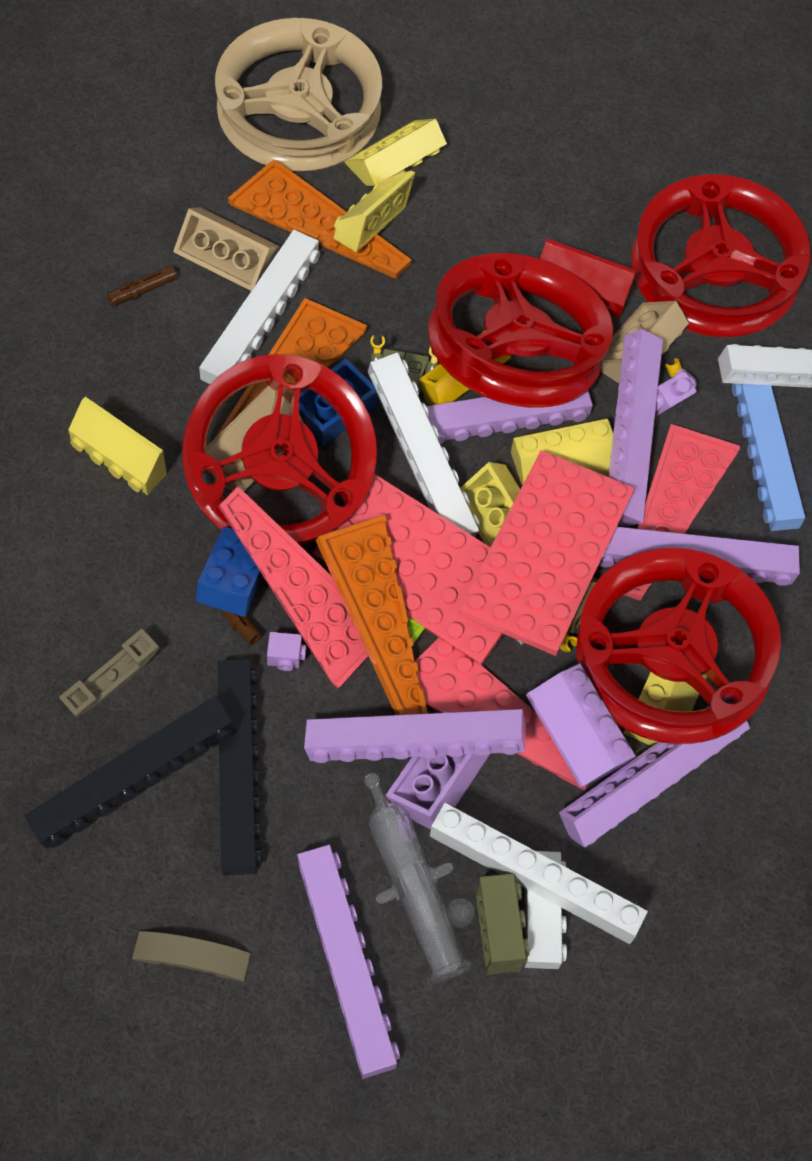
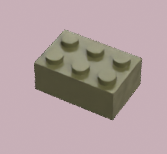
M514 874L480 877L475 894L486 975L519 972L523 964L526 963V956L530 955L528 939H523L522 928H525V914L518 907V900H521L520 883H515Z

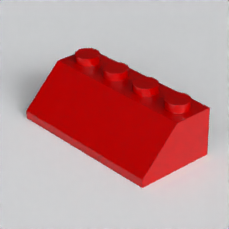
M547 239L540 259L562 267L583 280L604 302L610 317L620 318L629 298L636 270Z

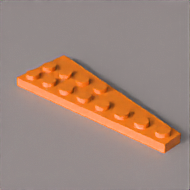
M275 159L228 197V204L291 233L293 230L301 232L318 240V245L394 279H397L411 266L412 259L378 234L358 252L335 240L336 228H334V224L339 216H344L347 212Z

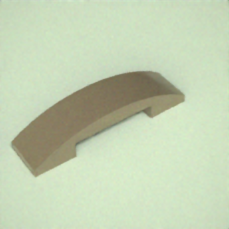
M140 629L121 645L123 649L83 683L79 680L59 697L76 718L96 707L132 679L159 650V646L143 629Z
M139 931L132 960L156 965L166 964L244 982L250 953L226 945L186 936Z

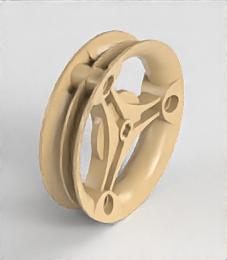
M309 18L273 20L253 27L237 37L224 51L219 60L215 74V88L218 98L217 113L220 125L229 141L238 150L261 164L267 165L275 159L290 171H310L334 166L358 153L370 141L377 129L381 114V70L371 50L358 37L344 28L325 21ZM286 51H301L303 54L300 61L294 67L280 70L265 84L242 88L238 83L244 71L262 58ZM311 61L316 63L314 69L308 68ZM343 63L356 75L363 89V103L359 113H350L342 116L331 105L332 86L329 80L322 74L325 65ZM275 114L289 122H305L322 132L325 137L311 140H289L274 137L253 127L247 122L245 115Z

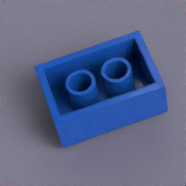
M344 359L331 369L352 387L365 405L367 412L378 406V394L374 385L347 359ZM310 389L300 393V417L321 446H324L346 429L337 412L325 399Z
M223 526L198 580L196 602L246 617L263 575L233 529Z

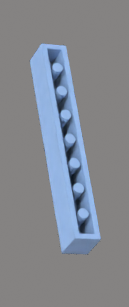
M733 383L732 393L734 397L738 398L739 402L737 404V413L739 417L743 418L744 422L742 434L744 438H748L749 442L747 454L749 459H753L754 462L752 469L753 478L758 480L760 486L758 488V498L760 502L763 501L765 507L763 510L764 522L769 523L770 531L799 529L805 519L772 387L771 385Z

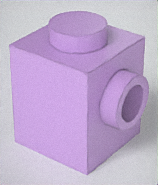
M270 632L267 665L277 666L278 669L283 671L299 668L300 660H305L306 645L302 644V635Z

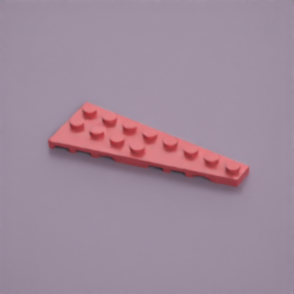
M671 424L645 503L643 523L638 524L637 529L685 534L738 454L740 445ZM652 583L637 587L624 596L641 601Z
M237 487L220 504L219 508L293 624L302 635V638L327 677L338 689L368 657V654L333 577L246 493Z
M440 638L415 660L419 669L417 675L420 689H423L427 707L437 713H443V711L455 713L522 709L525 719V752H517L516 754L580 788L537 713L483 666ZM588 784V785H586V786H584V787H582V788H580V789L585 790L590 784Z

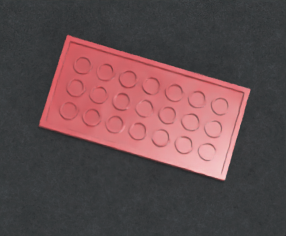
M540 450L459 608L458 615L556 656L635 488Z
M374 474L370 488L357 510L345 522L329 533L385 515L387 519L385 522L387 534L392 542L390 545L391 553L397 566L395 571L398 586H401L407 616L482 666L503 636V633L460 616L458 611L491 547ZM317 546L313 552V555L319 560L326 563L319 547Z

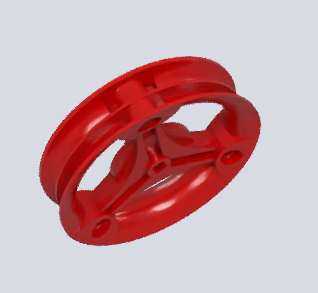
M707 174L679 180L661 190L649 202L639 223L631 262L632 269L636 270L635 281L647 302L677 301L689 322L684 329L707 336L738 337L753 334L771 326L790 309L809 267L810 244L802 221L796 212L777 194L760 184L744 178L721 174ZM725 208L746 214L764 225L779 242L785 260L779 264L756 253L750 241L742 233L730 227L723 212ZM684 211L687 214L699 217L700 229L693 233L687 242L685 260L674 268H670L665 264L656 262L654 241L663 223L673 215ZM709 217H714L715 225L711 226ZM690 271L692 272V274L688 275L687 277H685V278H683V279L681 278L683 275L687 274L688 272H690ZM739 282H746L769 290L767 298L743 307L713 306L683 294L687 289L704 283L716 286H730Z
M512 253L478 255L453 266L444 275L439 284L436 294V306L431 313L428 323V339L431 349L439 363L454 379L486 398L508 405L528 408L558 406L571 402L585 394L598 378L602 359L608 352L613 336V325L608 309L597 293L583 280L553 263L531 256ZM520 291L538 296L562 309L578 324L583 334L554 323L546 313L530 305ZM472 292L480 296L492 298L494 301V306L489 309L484 320L485 332L477 337L466 331L456 329L452 317L453 307L457 301ZM512 354L525 357L546 354L573 361V366L556 371H529L507 366L495 361V359Z
M270 354L250 358L235 364L220 374L207 387L195 406L185 429L182 446V462L188 488L201 511L220 530H222L223 526L233 529L219 508L220 504L225 500L222 496L224 487L232 482L253 479L259 485L276 491L290 490L298 487L321 502L320 514L316 517L296 524L279 525L300 546L312 543L319 536L334 530L357 510L372 483L377 456L376 438L370 416L365 405L352 387L338 374L320 363L307 358L286 354ZM284 374L292 375L295 378V383H288L284 379ZM265 381L275 390L271 414L260 418L251 425L242 440L239 453L216 462L215 459L206 454L207 435L215 414L222 404L237 391L251 384ZM306 389L312 390L325 399L337 412L346 428L351 446V467L346 481L338 483L317 463L318 448L315 437L311 430L299 419V396ZM283 394L292 395L289 415L280 414ZM281 448L284 452L282 455L277 456L275 452ZM242 461L245 471L226 478L224 477L221 468ZM202 474H212L215 482L213 484L205 483L202 479ZM311 474L314 475L331 490L325 494L308 480ZM335 495L342 496L344 506H338L334 502Z
M683 548L654 549L635 554L620 561L605 572L592 587L584 603L576 646L577 665L581 664L615 723L638 736L657 742L670 744L702 743L732 732L756 712L768 691L779 661L781 636L776 614L768 598L760 587L739 568L717 556L701 551ZM679 581L687 592L676 608H665L654 612L645 619L638 630L610 634L603 625L605 616L612 605L623 595L637 587L654 582ZM692 597L703 601L698 614L687 609ZM728 601L739 612L749 628L754 643V661L746 681L730 683L714 662L718 650V641L714 629L705 619L709 603ZM632 646H637V648L613 649V648H618V647H632ZM609 664H641L662 679L686 682L710 706L709 708L697 711H672L649 705L631 695L614 679L608 670ZM703 674H705L710 679V681L716 686V688L718 689L716 692L703 678Z

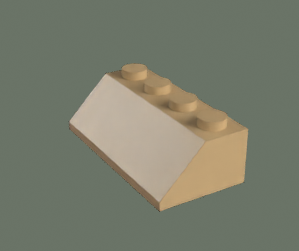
M200 207L188 209L173 252L252 291L277 255L280 246Z
M677 301L642 303L612 337L608 352L602 359L600 371L619 383L625 335L640 329H644L663 339L661 355L665 353L671 343L682 334L684 328L689 324Z
M268 386L206 447V454L218 462L239 453L242 440L251 425L260 418L271 414L275 390ZM282 396L280 414L289 415L291 404ZM279 448L275 454L280 456L284 451ZM242 461L221 468L225 478L245 471ZM246 479L225 485V488L234 491L239 487L244 492L254 480Z

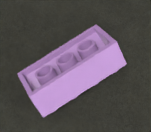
M581 664L557 674L526 694L580 788L616 771L635 757V754Z
M465 754L459 757L448 755L435 756L433 758L412 757L387 792L386 797L415 822L431 829L444 803L455 808L489 755Z

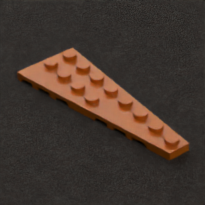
M304 298L268 355L286 354L299 356L330 368L365 335L367 325ZM284 374V379L288 383H295V378L292 375ZM265 381L251 384L247 387L216 437L269 386ZM283 394L282 396L290 403L292 395Z
M385 515L319 536L316 539V543L395 715L428 714L423 689H420L417 675L419 669L417 662L414 661L412 652L413 641L408 633V618L401 586H398L395 571L397 566L391 553L390 545L392 542L387 534L385 524L387 519Z

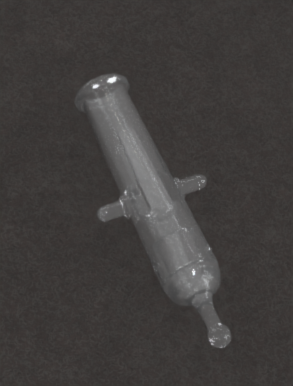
M368 773L364 778V782L370 788L375 800V810L370 814L369 818L370 833L393 883L391 884L392 888L377 894L376 901L379 904H383L394 898L400 899L432 971L431 982L439 983L454 978L467 971L471 967V961L465 960L436 885L438 878L452 872L453 865L447 862L433 869L429 867L409 813L402 805L388 802L379 785L380 777L376 773Z

